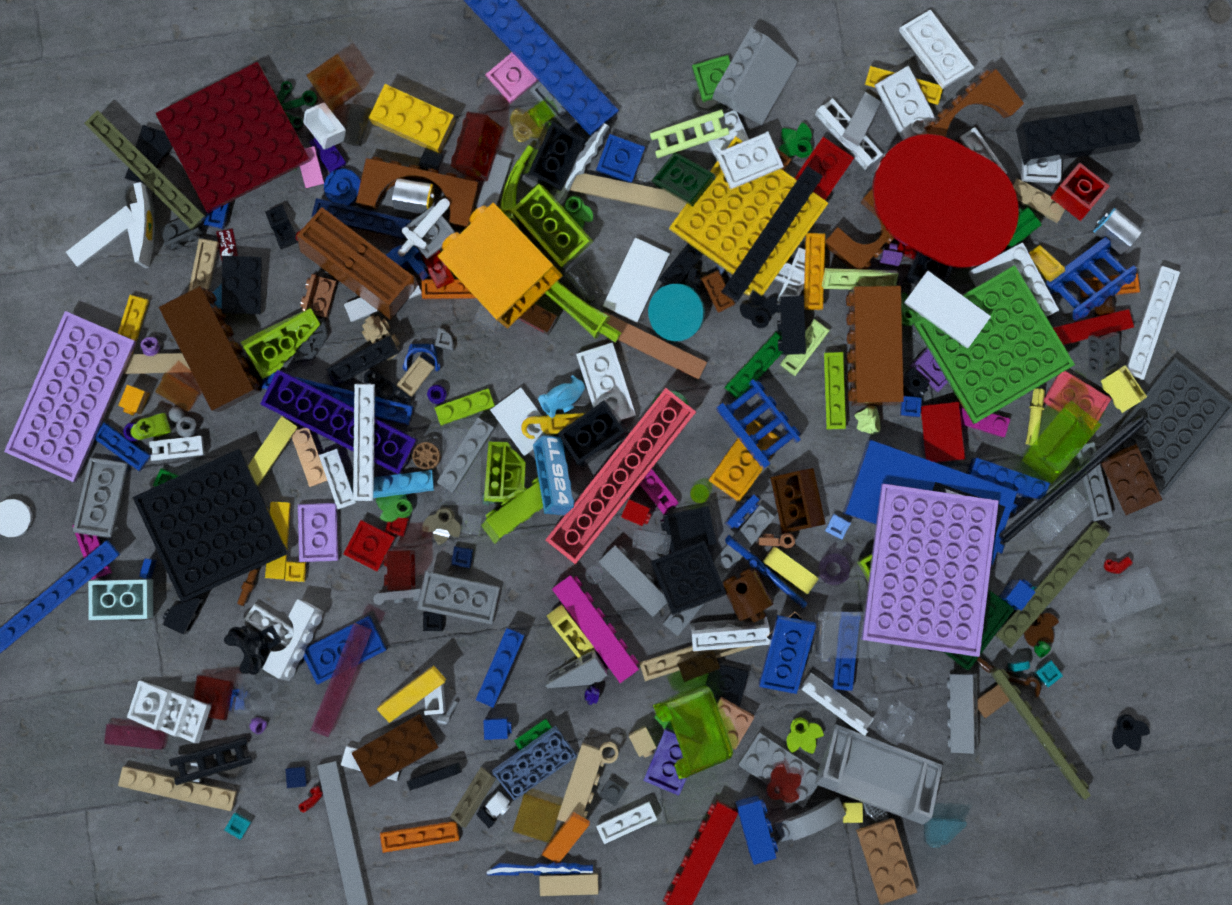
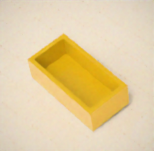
M384 84L369 116L372 124L440 154L456 122L453 114L387 84Z

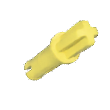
M1035 388L1033 390L1032 403L1029 406L1031 410L1026 445L1038 446L1042 410L1045 409L1043 408L1044 389Z

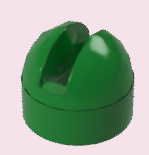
M1039 641L1040 645L1038 647L1034 646V652L1039 658H1043L1050 652L1051 647L1046 642Z

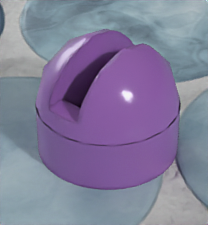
M259 717L253 718L251 720L252 723L249 724L251 731L255 734H261L267 726L266 721Z

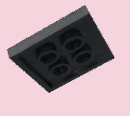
M705 541L651 561L652 568L672 616L727 594Z

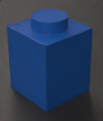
M508 717L486 718L483 720L484 740L508 739L509 734H512V722H508Z

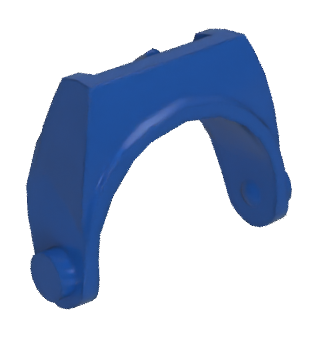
M410 344L403 363V370L408 371L410 358L418 352L431 354L435 360V370H440L434 344Z

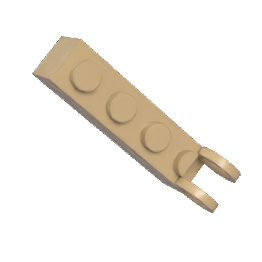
M605 742L600 748L582 743L557 817L558 820L566 822L573 812L586 819L588 811H585L587 803L591 804L594 793L591 790L593 785L597 786L600 774L597 773L599 766L603 767L604 763H613L618 758V748L614 743ZM612 747L615 750V755L612 758L604 757L602 754L604 748Z

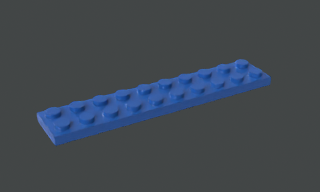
M464 0L590 136L601 128L603 123H607L618 113L619 110L516 0Z

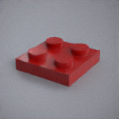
M360 520L343 555L378 572L396 537Z

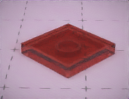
M197 675L193 699L211 706L208 717L227 720L234 682Z

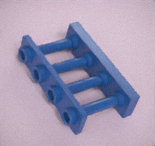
M1104 237L1065 266V272L1053 281H1045L1050 294L1059 292L1074 308L1073 319L1075 321L1086 317L1091 309L1095 306H1101L1107 297L1117 294L1122 286L1130 284L1136 278L1137 268L1134 265L1126 270L1110 254L1111 241L1107 237ZM1100 258H1104L1120 276L1111 281L1095 265V262ZM1085 269H1089L1105 287L1096 293L1079 276L1080 273ZM1069 281H1074L1090 298L1081 304L1064 285Z
M752 379L749 382L752 387L730 405L720 404L716 410L761 468L764 469L771 464L768 460L772 454L792 439L795 443L799 442L801 434L795 426L791 427L787 421L789 419L785 413L777 410L775 407L777 404L771 396H766L763 392L765 390L763 385L759 381L755 382ZM757 394L764 403L745 418L737 421L733 416L734 411ZM769 409L776 418L756 434L749 436L745 431L746 426ZM781 424L787 431V434L768 449L761 451L757 447L758 441Z

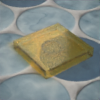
M524 793L512 831L549 843L561 805Z

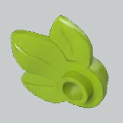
M798 717L791 722V732L788 734L786 742L791 753L801 747L804 751L813 754L816 748L815 738L824 736V733L818 724L809 723L805 718ZM799 723L803 724L802 730H797L796 728Z

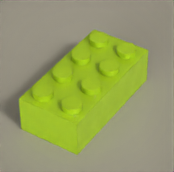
M538 184L511 209L561 267L566 268L593 243L592 239L544 185Z

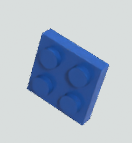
M609 134L596 171L632 183L645 147Z
M751 495L725 524L729 528H738L745 521L743 518L745 514L753 513L759 506L757 504L759 499L755 495Z

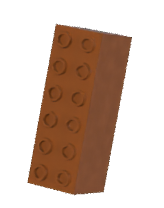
M322 207L297 235L301 253L390 320L414 292V276Z
M901 286L853 287L849 295H846V306H849L846 323L850 325V332L847 333V344H850L847 362L851 363V370L848 371V382H851V390H848V401H851L852 406L899 405L904 402Z

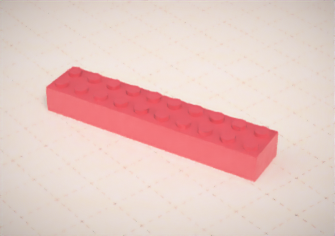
M665 388L576 500L574 508L561 519L545 541L574 564H577L693 418L696 411Z

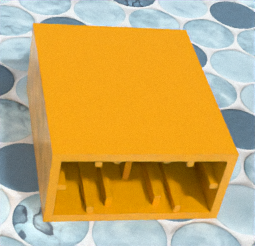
M493 202L488 207L484 205L477 208L470 216L469 222L471 224L461 234L455 232L449 235L442 244L443 251L438 257L491 315L508 329L563 275Z

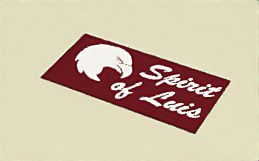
M233 228L216 232L221 260L222 256H238Z

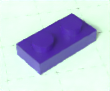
M316 138L309 141L312 147L315 146L318 156L330 173L347 164L335 146L324 150Z

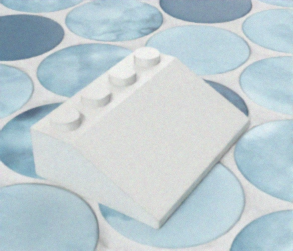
M1023 243L968 272L975 287H978L1015 265L1045 316L1048 317L1059 311Z

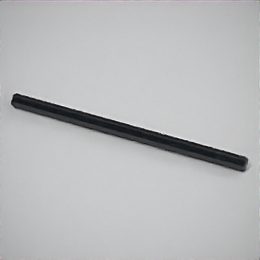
M1137 416L1003 530L999 534V538L1005 543L1009 542L1146 425L1147 421L1145 418Z

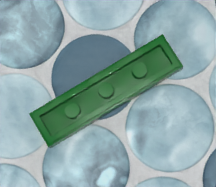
M777 332L724 387L736 400L751 388L749 382L752 379L756 382L781 355L777 345L778 340H781V336Z

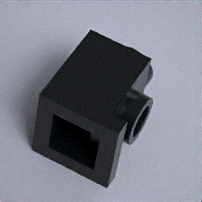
M915 367L910 368L903 375V388L912 397L917 395L921 397L928 390L926 386L929 382L916 371ZM913 380L919 382L917 387L913 385Z

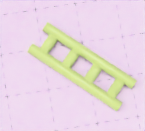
M721 109L650 133L651 139H658L660 150L655 151L657 158L729 135L728 127L722 129L719 118L724 117L723 110ZM712 121L715 131L704 135L701 124ZM694 127L696 138L686 141L683 130ZM676 133L678 144L668 147L665 136Z

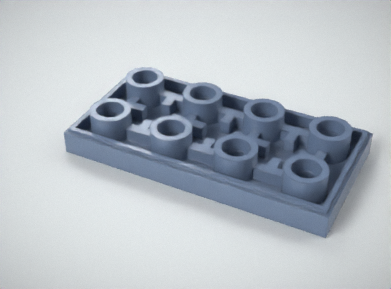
M555 725L495 767L492 773L512 799L516 800L576 758L577 754Z

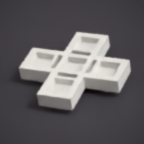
M798 248L792 265L785 263L774 279L784 283L777 301H779L780 297L800 296L801 291L804 292L805 250L802 248Z

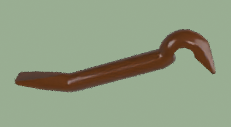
M980 657L976 660L988 673L994 668V666H991ZM1006 671L1010 677L1009 681L1022 686H1028L1033 681L1035 683V697H1039L1042 685L1037 677L1029 676L1023 678Z

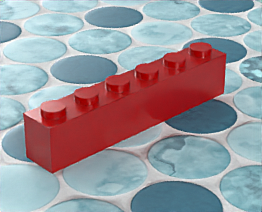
M716 800L715 804H710L707 810V814H709L707 820L701 822L698 828L700 833L697 839L693 838L689 849H691L689 855H685L682 859L680 873H676L671 883L674 885L671 891L667 890L663 897L664 905H693L738 815L736 809Z

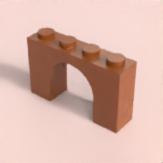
M871 189L860 203L878 218L873 205L874 199ZM878 218L881 225V233L875 242L859 244L837 227L825 241V247L850 269L867 270L871 265L869 260L873 256L877 258L883 252L881 247L885 242L890 244L894 237L886 231L885 226L880 218Z

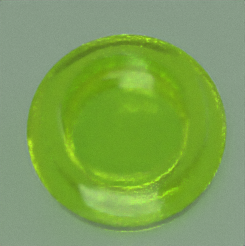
M697 484L692 487L690 497L696 503H703L709 497V490L705 485Z

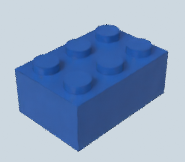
M756 795L735 801L753 864L776 859L775 853L778 852L774 837H770V833H773L769 819H765L764 814H768L763 799L760 800Z

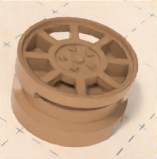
M424 442L415 447L412 458L419 468L431 470L439 464L441 453L435 445Z

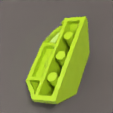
M488 441L484 501L505 502L524 494L526 462L511 448L508 442Z

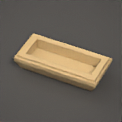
M419 355L396 386L412 397L434 369V366Z

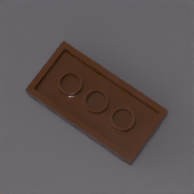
M419 714L352 752V755L371 788L439 749Z

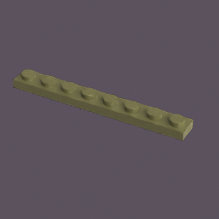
M97 110L84 123L191 230L195 229L206 218L100 111Z
M1094 521L1034 589L1035 594L1023 610H1016L995 636L1008 648H1011L1110 533Z
M996 667L991 669L989 673L1079 797L1086 800L1091 796L1088 792L1089 786L1083 779L1080 780L1077 777L1078 771L1071 763L1068 764L1064 759L1067 756L1060 747L1056 748L1053 743L1055 739L1049 732L1046 733L1043 730L1042 726L1044 724L1039 717H1034L1030 712L1033 710L1026 700L1023 701L1020 698L1021 692L1015 685L1010 684L1008 681L1009 675L1004 669L1000 670Z

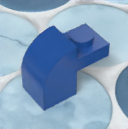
M403 245L395 247L386 254L387 257L406 271L412 267L422 281L428 277L425 271L427 267L421 260V253L412 246L402 257L398 255V251Z

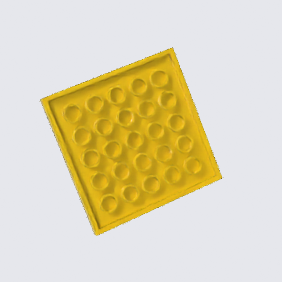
M735 136L726 149L743 141ZM717 161L710 171L715 174V180L693 207L689 204L684 206L669 227V230L733 275L797 181L782 169L730 190ZM812 192L750 283L749 287L761 296L765 293L828 205V202Z

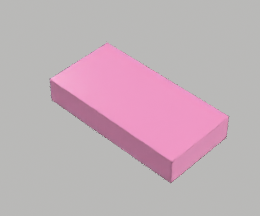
M315 146L305 148L310 162L300 166L305 188L324 184V178Z

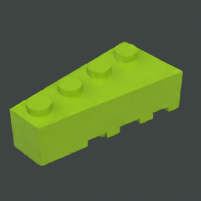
M538 477L531 482L533 486L528 489L524 487V494L517 496L513 500L510 499L503 502L501 509L498 511L493 509L486 515L487 519L481 526L494 544L499 542L502 536L511 533L520 523H524L535 512L543 508Z

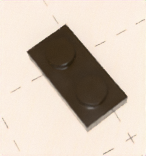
M714 650L677 663L684 682L720 669Z

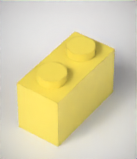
M1126 365L1101 380L1104 391L1110 394L1115 407L1120 409L1122 413L1147 397Z

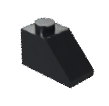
M202 597L195 598L167 609L163 616L164 622L162 625L183 635L188 634L205 599Z

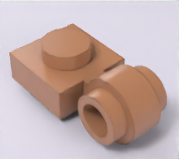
M784 533L780 538H774V534H762V538H758L757 545L791 548L795 544V537L790 533ZM786 537L790 539L789 544H785L784 539Z

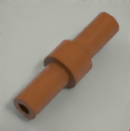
M257 569L250 571L246 581H243L241 586L242 592L237 604L245 605L249 593L254 588L253 583L258 573Z

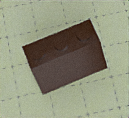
M814 468L770 477L782 533L826 525Z

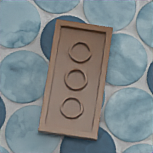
M890 818L857 829L856 833L880 905L917 893L894 819Z

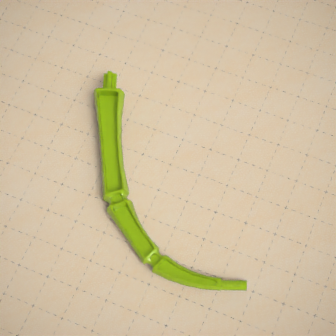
M530 145L526 147L511 170L500 204V210L520 231L518 218L511 209L516 206L517 186L525 167L524 164L534 149ZM559 281L545 293L595 339L600 334H603L616 343L622 333L608 325L610 316L587 304Z

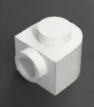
M498 790L486 802V812L492 818L497 817L499 814L503 815L510 808L508 805L510 800Z

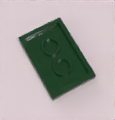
M675 152L651 181L654 185L693 207L715 180L716 176L714 173Z

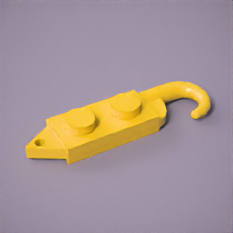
M585 413L557 414L553 418L549 415L531 416L523 421L521 430L525 437L534 439L535 436L527 432V427L530 424H540L544 434L558 435V432Z

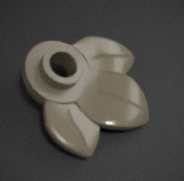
M442 507L437 510L435 515H430L425 519L422 531L433 532L435 541L438 545H441L448 540L450 535L459 537L461 526L454 519L453 510L448 507ZM443 513L448 514L449 517L447 520L442 519Z

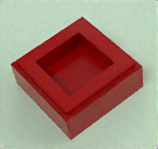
M398 518L393 522H387L385 532L404 537L409 518Z

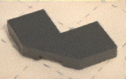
M324 317L317 318L320 326L311 334L309 340L303 342L293 354L295 363L314 359L328 339L329 335Z

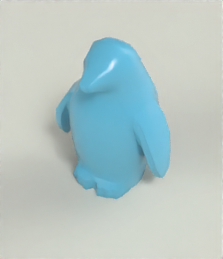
M572 375L571 383L560 384L552 388L547 394L540 395L538 397L542 409L553 418L555 417L556 410L563 409L565 413L574 408L573 403L582 395L585 385L581 380Z

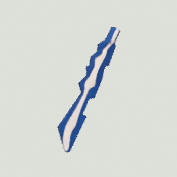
M553 862L548 865L538 863L535 866L499 863L488 870L487 875H519V873H533L535 876L593 873V865Z

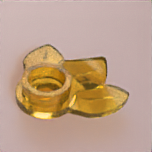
M517 109L512 111L510 124L513 127V136L517 141L525 142L530 138H539L544 126L538 124L540 116L537 110L531 109L524 114Z

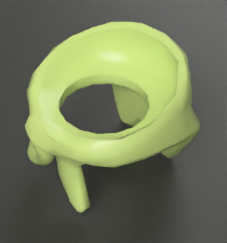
M868 406L854 415L858 420L857 429L861 432L872 435L880 432V418L876 406Z

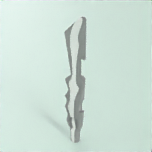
M603 123L601 128L585 143L586 147L577 155L562 190L559 191L553 188L550 192L560 205H563L576 176L584 174L586 165L592 163V158L598 154V148L603 145L604 136L610 128L607 124Z

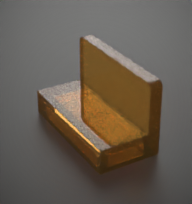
M165 372L155 392L182 409L189 411L201 392Z

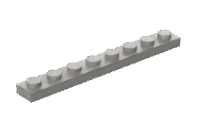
M759 505L733 538L748 550L775 516ZM728 544L713 561L721 581L726 578L743 557ZM704 604L674 616L670 614L663 624L678 636Z

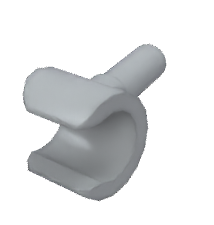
M456 701L452 703L446 715H439L438 724L447 725L449 723L450 716L458 705Z

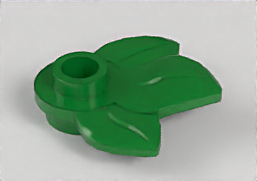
M803 122L799 125L797 131L783 128L781 138L784 144L778 149L788 157L795 155L799 158L808 157L812 152V144L810 143L812 137L811 130ZM804 146L806 151L801 152L799 147Z

